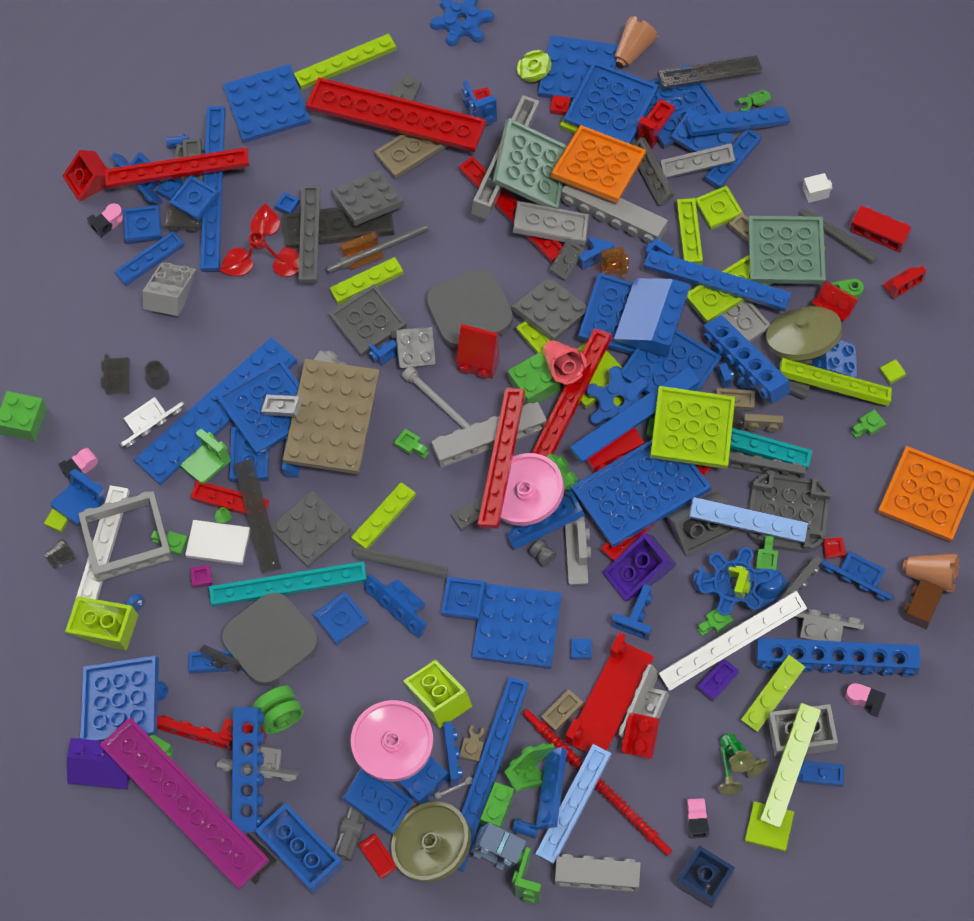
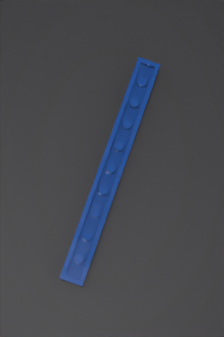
M225 106L207 107L205 154L224 151ZM223 171L204 174V183L218 190L220 195L202 216L200 262L202 272L220 271Z
M513 677L508 679L462 810V814L468 821L471 830L470 848L481 824V816L497 778L529 686V682ZM470 849L466 859L457 870L464 872L470 855Z

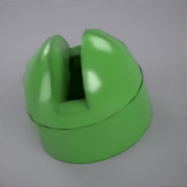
M221 507L215 513L217 523L225 524L232 518L231 513L225 507Z

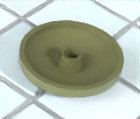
M806 306L787 311L777 317L770 324L766 338L769 349L776 356L788 360H808L821 356L833 349L840 341L843 329L839 316L832 310L818 306Z
M433 801L418 805L404 815L393 834L391 842L393 860L398 869L414 881L432 883L443 880L453 874L466 859L471 845L470 826L463 814L448 803Z

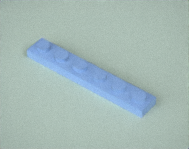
M695 497L692 499L689 518L800 543L805 542L808 526L806 522Z
M594 744L592 745L559 808L557 827L548 829L536 852L537 856L555 865L557 856L560 855L612 756L610 752Z

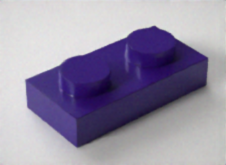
M723 659L701 682L698 690L713 702L739 674V670L726 659Z

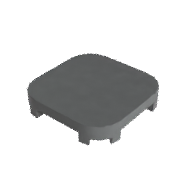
M473 270L434 285L428 293L429 311H431L446 346L458 349L461 324L495 332L498 335L500 334L501 337L506 335L512 326L513 315L511 307L498 279L488 270Z
M767 471V473L755 479L753 483L749 510L808 523L804 543L774 537L773 549L811 553L823 544L825 538L830 490L820 481V478L814 476L812 480L774 474V471ZM747 531L751 541L756 545L764 547L765 536L769 535Z
M270 593L258 599L233 618L225 626L222 633L226 650L257 686L272 685L274 687L280 684L279 680L309 657L312 659L318 647V637L312 625L287 597L279 593Z

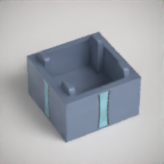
M488 823L478 830L470 852L473 853V857L477 859L482 857L496 864L495 868L503 870V868L508 869L517 864L526 841Z

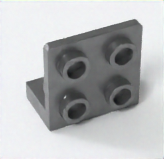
M432 327L390 330L391 338H396L399 368L434 365L436 363Z

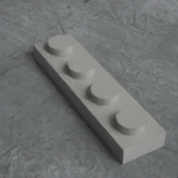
M730 143L661 160L663 173L668 179L735 163L736 161L733 146Z

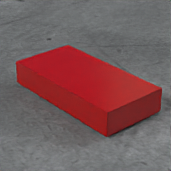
M376 834L358 844L360 850L381 880L398 869Z

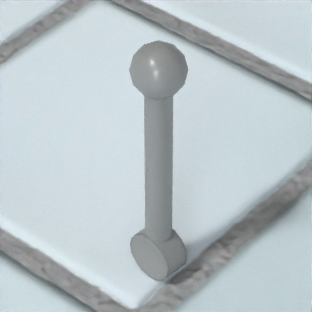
M467 777L458 786L450 787L441 792L436 791L434 793L435 799H440L442 795L465 785L471 786L473 778Z

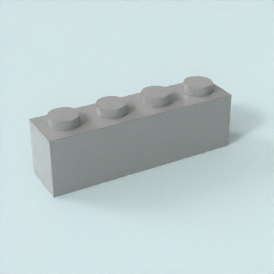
M563 854L561 857L557 856L555 886L639 893L640 862H636L634 859L615 861V858L604 857L603 860H599L593 856H582V858H574L570 854Z

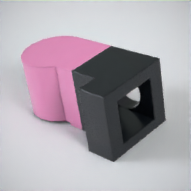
M114 203L108 205L106 210L97 217L92 214L87 220L90 227L102 238L123 221V212L121 207Z
M85 448L76 456H73L68 461L63 460L58 465L70 482L71 471L76 469L86 474L97 465L98 459L89 448Z
M855 683L848 687L845 698L850 705H860L871 709L870 715L878 717L886 693Z
M704 798L687 799L690 839L708 838L710 831Z

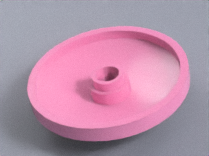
M534 453L513 456L501 520L512 525L527 526L546 519L557 509L564 494V481L560 470L552 460Z
M383 701L369 707L359 716L351 733V748L357 764L365 773L382 781L395 782L414 776L426 765L433 750V732L427 717L417 707L403 701Z

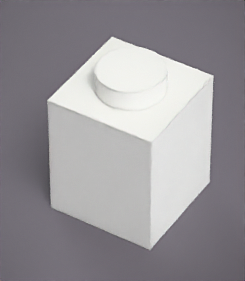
M825 173L804 178L803 191L808 203L829 198L832 183L830 179H827Z

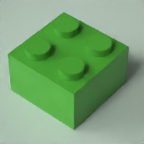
M540 352L508 370V382L515 389H524L526 392L525 405L528 403H540L560 391V382L555 381L551 376L547 362Z
M7 391L0 408V434L36 441L47 410L43 399Z

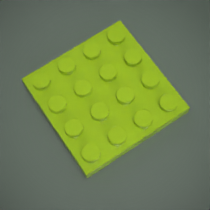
M659 386L650 458L727 469L735 397Z

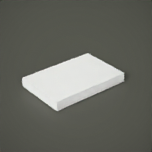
M193 520L185 556L192 559L243 565L251 529L250 527Z

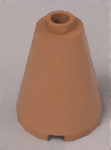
M633 16L627 20L614 56L617 59L615 61L616 64L620 67H629L658 39L659 35H656V29L646 21H636L638 18Z
M959 554L909 556L908 560H904L903 571L910 578L920 582L921 580L927 581L943 588L945 592L953 593L956 584H953V582L958 578Z

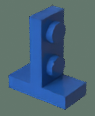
M643 585L630 618L614 613L611 627L649 641L652 627L643 624L646 616L644 609L646 605L650 606L653 599L651 586Z

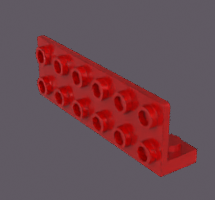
M619 632L610 649V657L578 719L574 718L565 735L566 743L587 754L593 744L607 751L635 697V691L641 683L643 672L647 669L648 664H652L654 656L626 643V635Z

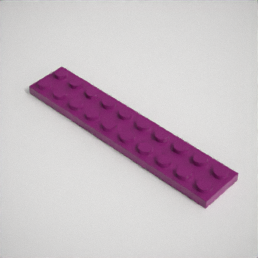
M131 717L100 744V747L238 890L270 862L264 853Z

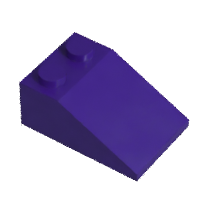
M644 533L603 573L624 600L629 601L641 593L644 584L648 586L653 585L669 573L677 564L654 536Z

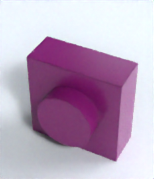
M210 565L190 568L193 588L213 585Z

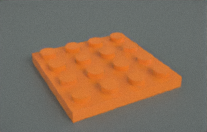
M580 125L551 172V178L618 203L643 161L646 150Z
M906 446L878 513L952 542L974 489V472Z

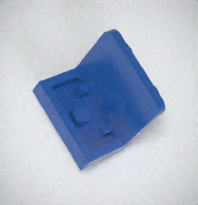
M463 81L464 87L461 89L464 98L462 100L465 108H469V115L486 119V125L496 122L497 107L494 95L476 100L468 81Z
M840 340L827 353L812 358V366L855 378L857 376L856 347L852 343Z
M74 469L70 472V485L51 501V507L74 524L80 525L78 513L88 508L100 507L104 503V489L99 483L90 480L85 473Z

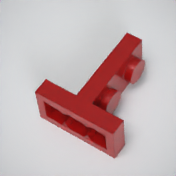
M659 99L646 118L642 116L638 121L637 140L645 138L649 147L653 149L656 145L657 135L675 112V106Z

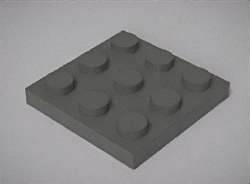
M380 170L331 189L332 196L355 226L404 206L402 198Z
M547 277L512 306V311L548 339L556 341L584 318L588 306L553 279Z
M375 284L329 313V317L361 357L369 352V345L371 343L377 347L391 338L390 330H400L407 327L406 322Z
M313 490L269 527L270 531L307 568L311 567L351 532V528Z

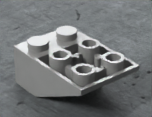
M161 262L143 289V309L179 316L186 303L196 269Z

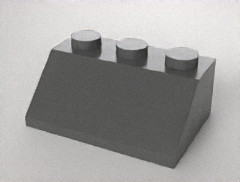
M718 491L702 498L729 505L726 497ZM691 504L667 516L671 532L686 556L738 532L737 528L689 518Z

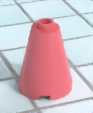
M554 340L545 344L543 353L551 376L555 381L571 384L581 378L582 372L587 366L586 358L581 351Z

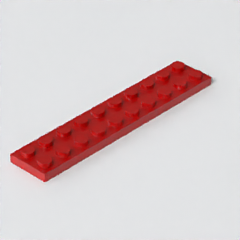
M318 77L306 104L307 110L476 152L486 126V119Z

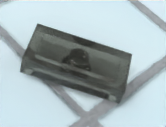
M205 644L200 650L202 657L211 661L212 665L219 669L224 667L237 674L241 669L239 660Z

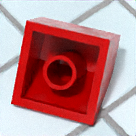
M79 150L62 176L78 201H83L106 187L105 169L107 167L96 151Z

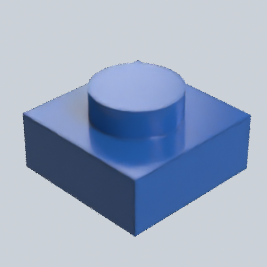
M283 192L275 204V209L292 216L300 204V199Z
M727 363L719 364L718 375L723 388H731L732 380H734L733 371L728 369Z
M572 638L571 660H591L592 639Z

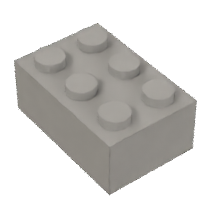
M831 705L812 706L821 710L806 754L836 751L838 740ZM799 708L769 713L768 724L775 759L782 757Z

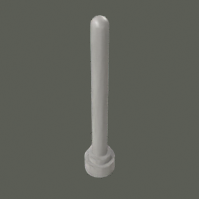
M413 366L408 367L403 372L402 378L407 382L416 384L463 429L471 426L419 378L418 371Z

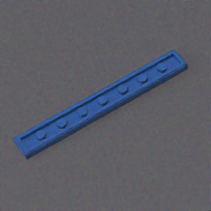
M687 367L661 386L691 390L700 383V379ZM658 388L572 445L570 450L580 463H584L653 416L656 412Z

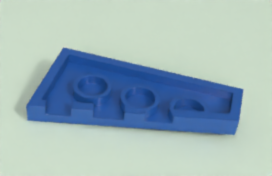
M572 490L566 493L567 496L561 500L557 509L546 519L532 525L517 526L507 533L514 550L585 516Z

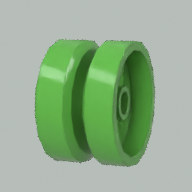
M290 686L274 688L258 698L252 707H260L261 712H264V724H261L266 734L271 735L282 732L293 726L303 717L304 710L299 701L295 700L296 696Z

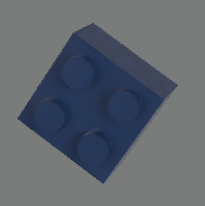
M699 845L677 879L676 886L710 908H713L732 878L735 867Z

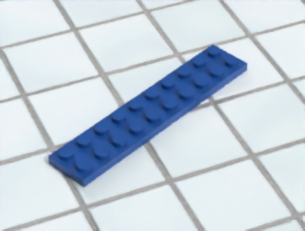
M270 337L134 458L135 463L161 486L181 468L180 464L202 445L195 434L198 430L202 429L206 433L210 432L215 437L232 422L218 402L217 395L280 358L289 370L298 363L297 359Z

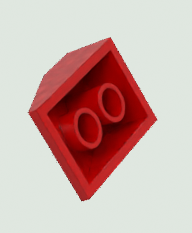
M461 324L456 359L457 370L464 374L478 375L483 379H493L500 360L498 333Z

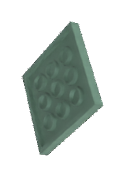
M508 118L504 125L493 183L542 206L558 209L563 182L551 178V172L567 148V145Z
M749 216L751 281L758 283L824 284L826 275L823 217Z

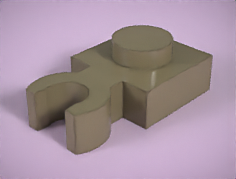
M471 725L469 728L470 739L464 737L460 759L479 763L484 747V742L479 740L484 737L485 732L484 728H481L479 734H474V726Z

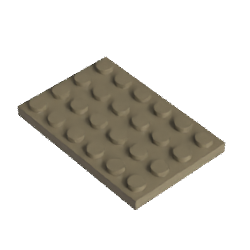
M305 359L297 396L302 399L298 416L292 417L283 463L359 475L380 370Z

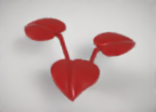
M264 204L258 209L251 221L250 228L252 233L249 235L251 243L249 245V254L243 248H233L225 255L220 267V271L226 275L244 276L253 268V262L250 259L253 249L262 250L266 248L277 258L273 262L275 273L281 277H290L299 273V253L292 248H283L279 255H277L266 244V235H273L279 230L280 219L267 204Z

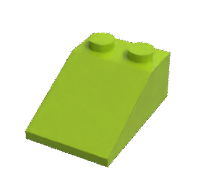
M77 596L65 633L108 648L127 651L138 614L130 605Z
M437 660L432 661L403 680L405 686L419 705L439 728L443 726L444 722L452 721L473 707L465 688Z

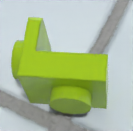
M742 566L729 567V575L738 578L734 590L737 598L744 599L745 593L748 594L751 588L749 571Z

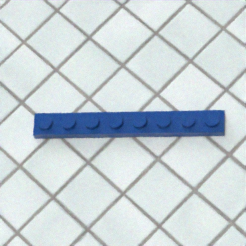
M654 250L649 251L644 263V269L696 285H702L712 290L784 312L791 298V292Z

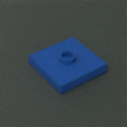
M190 175L169 203L174 208L199 221L219 197L220 193L218 190Z
M159 205L123 209L126 243L162 239Z
M448 577L440 613L441 616L480 620L487 586L486 581Z
M346 592L313 614L336 645H339L369 623L368 619Z

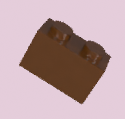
M921 580L919 586L915 584L911 596L914 598L912 602H907L903 611L907 613L904 620L927 630L944 589L924 580Z

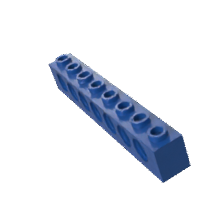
M758 638L756 644V667H760L763 670L779 668L788 655L792 656L796 653L802 656L801 659L796 660L805 666L803 672L821 670L823 673L842 671L844 674L862 672L864 675L882 673L884 676L903 674L905 677H913L918 675L920 670V645ZM780 653L782 657L775 658L772 654ZM813 655H820L822 659L816 660L813 658ZM838 655L842 660L836 661L833 659V656ZM858 656L863 661L856 662L853 657ZM873 658H881L883 662L877 663ZM899 658L903 663L897 664L894 659Z

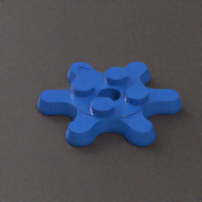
M441 0L440 7L445 11V14L432 18L430 27L434 30H447L446 44L449 46L457 45L459 39L463 36H469L474 42H481L484 40V33L479 29V26L482 23L491 22L494 19V14L488 9L478 10L475 7L478 0H465L462 3ZM465 16L466 20L463 21L457 20L458 18Z
M611 367L608 372L610 380L606 386L601 387L592 383L586 389V394L589 397L595 398L599 403L598 409L590 415V422L595 426H599L605 420H611L639 401L640 394L649 386L648 379L639 377L634 382L629 383L623 379V372L620 367ZM616 396L624 397L625 402L622 406L614 404Z
M748 547L740 549L738 557L733 561L726 560L720 553H713L709 558V562L715 568L716 573L713 578L702 580L699 590L704 594L714 592L720 596L721 600L717 609L721 615H729L734 604L737 602L746 603L752 610H757L762 606V600L757 596L755 590L759 584L771 581L772 572L767 568L755 570L751 567L750 562L753 558V551ZM742 566L749 571L751 588L748 594L745 593L744 599L737 598L734 590L736 586L733 587L730 582L736 577L729 575V567Z

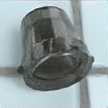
M153 360L145 366V380L150 388L160 390L168 385L170 376L168 370L161 362Z
M63 538L57 541L58 543L45 553L47 560L55 570L77 559Z

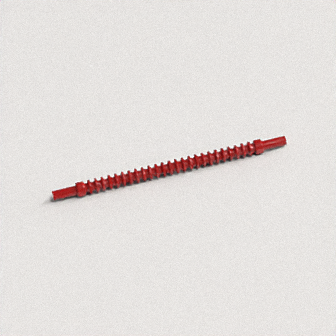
M527 709L523 715L536 727V731L540 735L543 734V738H547V742H551L555 749L560 747L566 749L567 762H572L571 766H576L575 770H580L584 760L581 761V757H577L576 752L572 753L573 749H568L569 745H564L565 741H560V737H556V733H552V729H548L549 726L545 722H541ZM600 777L596 784V790H600V794H604V798H608L609 803L613 802L612 806H617V811L621 810V815L625 814V819L629 818V823H634L633 827H638V831H642V835H646V839L650 843L653 842L666 856H669L673 850L659 837V833L656 830H651L652 826H647V822H643V818H639V814H635V810H631V806H627L626 801H622V797L618 798V793L614 794V789L610 790V785H605L606 781H601Z

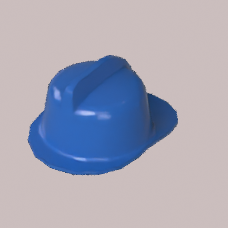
M769 569L772 572L771 581L759 584L756 587L755 592L762 600L760 608L771 604L787 586L786 579L780 571Z

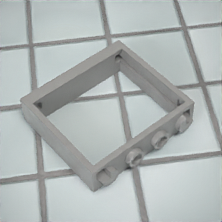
M154 491L143 492L135 497H125L121 501L105 503L101 507L88 508L78 513L93 574L97 582L173 560ZM151 504L162 547L98 566L88 523Z

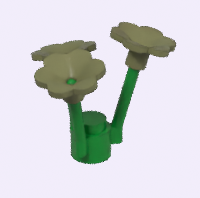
M731 733L726 734L720 740L722 744L720 751L723 756L726 774L725 783L718 786L719 794L734 795L736 792L743 790L742 783L734 782L733 777L730 775L727 754L734 755L729 759L731 770L734 772L747 771L749 778L760 775L768 767V760L766 758L756 760L750 751H746L741 741H738L736 736Z

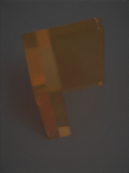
M372 232L342 243L343 256L350 257L377 245L378 238L376 233ZM382 251L350 264L349 270H354L383 259Z

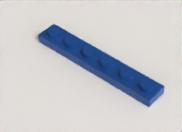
M781 106L687 117L685 123L690 135L698 136L788 125L790 118L785 107Z

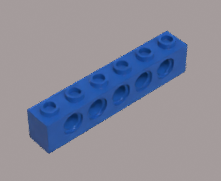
M722 314L703 325L705 341L708 344L711 343L719 355L722 354L730 366L733 365L741 377L744 376L752 388L755 387L759 391L763 399H767L773 404L790 393L789 380Z
M233 707L232 822L242 832H255L263 824V815H260V807H263V794H260V786H263L264 776L260 774V765L264 764V754L261 753V745L264 744V733L261 732V724H264V712H261L260 707ZM248 722L254 726V730L250 734H247L244 729ZM247 743L253 745V752L250 755L244 751ZM248 763L253 767L251 775H246L244 772V767ZM247 784L253 788V793L250 796L244 793V787ZM246 805L251 806L253 809L250 817L245 816L243 812Z

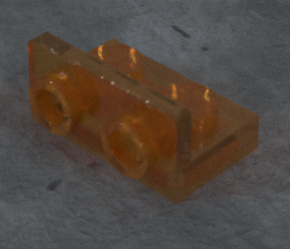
M623 247L601 250V273L614 274L620 271L621 279L625 280L626 273H629L628 253H624Z

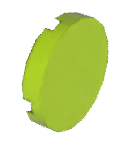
M533 50L526 53L522 61L520 59L517 65V72L524 81L536 82L544 78L550 71L551 59L547 53L541 50Z

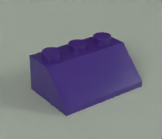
M70 739L67 754L68 784L128 790L130 777L100 747L103 741Z

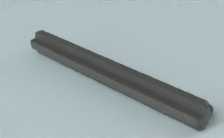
M804 207L800 212V216L821 217L808 207ZM823 218V231L871 264L877 260L878 255Z
M355 547L353 551L354 558L441 578H446L448 568L445 566L366 548Z

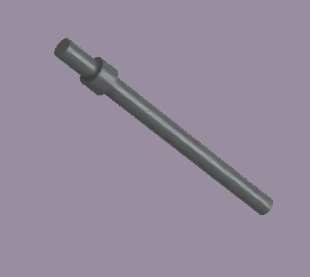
M426 224L350 257L340 258L338 262L326 266L328 273H331L340 268L350 267V264L428 231Z

